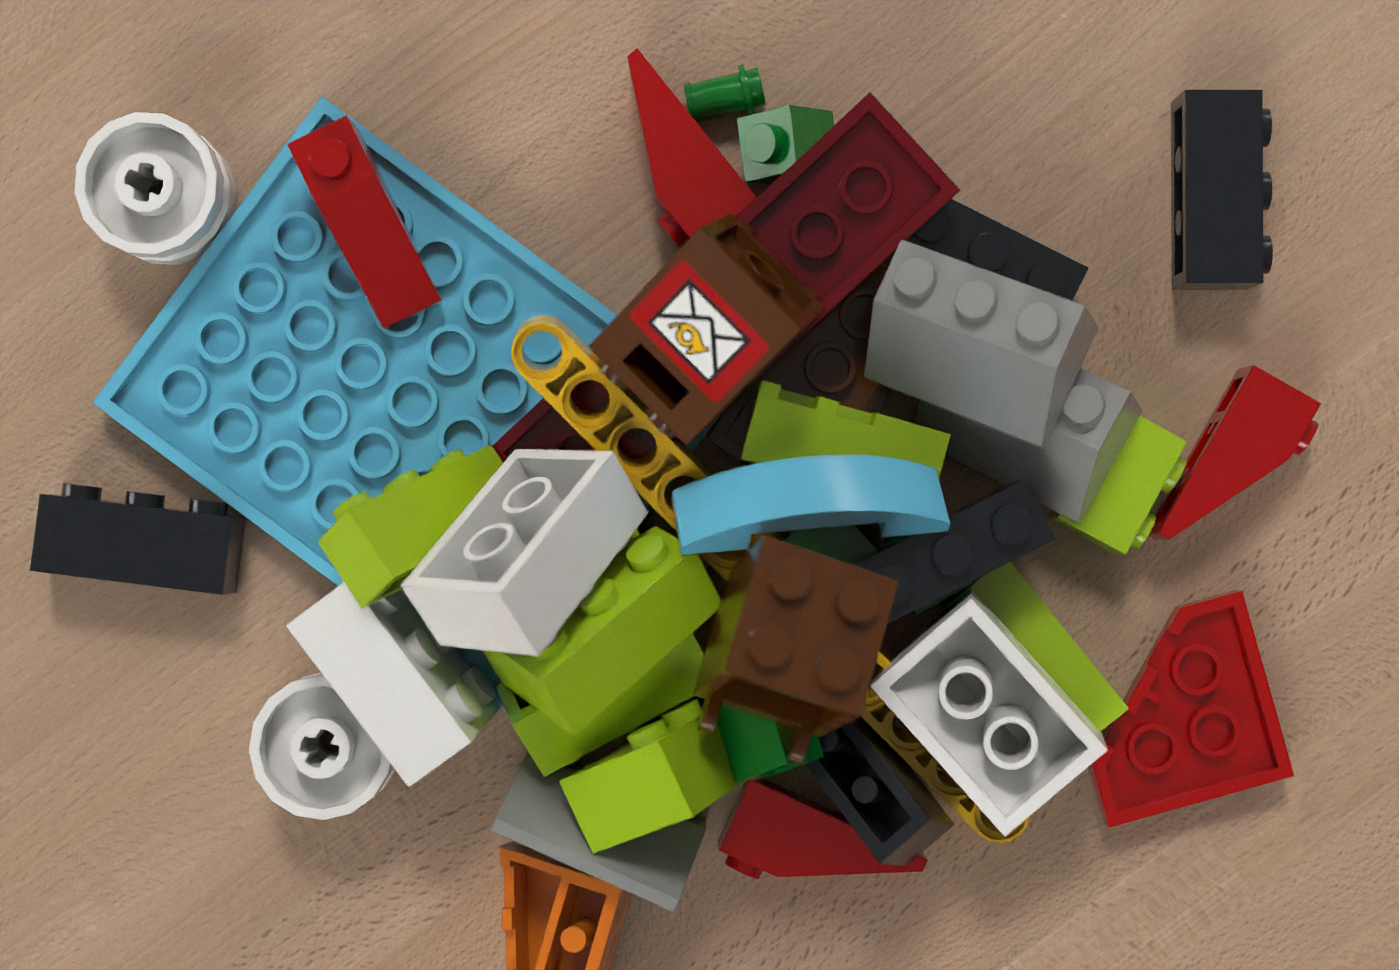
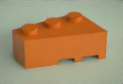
M515 841L500 846V867H504L505 908L501 909L502 930H505L506 969L611 970L632 894Z

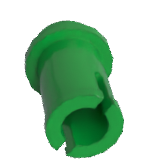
M742 64L738 65L739 72L692 84L690 82L683 84L690 115L699 123V121L748 110L749 115L755 114L754 108L766 105L758 67L745 70V66Z

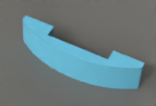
M821 455L781 459L714 474L672 491V504L681 555L749 549L751 534L879 523L882 537L946 532L950 527L937 470L920 463L889 457Z

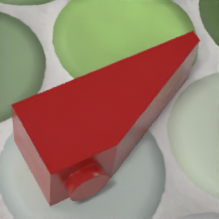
M636 48L627 58L657 203L663 214L656 218V221L672 243L680 249L699 228L730 213L736 218L757 197L639 49Z
M346 115L288 143L287 145L317 207L382 327L387 329L443 302L359 129Z
M1255 365L1237 369L1187 457L1186 466L1174 488L1166 494L1154 515L1156 520L1149 536L1154 539L1170 540L1291 458L1293 453L1297 456L1302 454L1318 429V423L1312 419L1321 403Z
M764 778L744 782L718 839V851L728 855L725 864L755 879H760L763 871L776 877L923 872L928 861L922 852L907 866L880 864L843 814Z

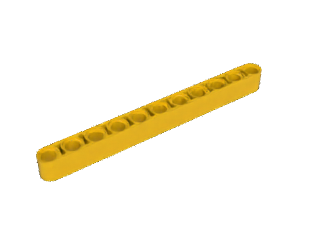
M548 315L533 316L523 322L515 334L511 348L512 361L520 375L596 451H614L634 489L677 531L673 504L664 493L665 487L677 476L686 475L700 480L714 474L677 437H668L654 426L646 414L648 407L629 388L626 390L619 388L601 372L597 364L599 358L565 323L556 317ZM541 331L551 333L560 342L562 354L551 364L541 365L533 362L528 358L524 350V341L528 336ZM586 380L598 381L609 392V400L598 411H583L574 404L571 398V391L575 385ZM633 428L645 429L655 438V447L645 457H628L618 447V440L624 432ZM771 532L751 534L749 549L699 554L727 581L731 568L764 535L777 538ZM882 645L876 661L880 665L879 672L871 680L870 684L895 659ZM869 686L861 717L981 837L990 842L1004 843L1012 841L1022 834L1027 827L1029 817L1005 837L989 818L981 812V809L946 771L937 769L938 761L908 728L896 727L892 724L895 713Z

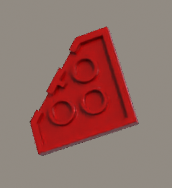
M1234 590L1176 606L1123 699V702L1129 709L1108 725L1103 734L1108 750L1088 766L1104 824L1109 828L1294 776L1243 591Z

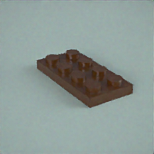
M890 255L726 409L707 438L709 442L735 459H739L757 387L762 380L781 385L782 390L816 398V396L839 402L838 405L868 413H877L892 390L868 381L864 378L873 302L893 255ZM741 462V463L745 464L746 466L751 465V464H749V463Z

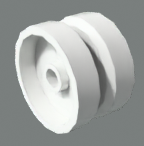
M134 112L109 121L87 141L76 164L74 194L84 221L102 241L151 264L179 265L201 257L234 214L237 187L228 161L206 138L199 135L189 125L164 113ZM163 183L160 194H154V188L158 184Z
M321 672L290 682L268 698L253 722L249 754L255 779L272 802L295 816L326 820L351 814L383 790L396 772ZM329 731L334 734L330 744L338 745L339 752H330L324 748L322 744L323 733Z

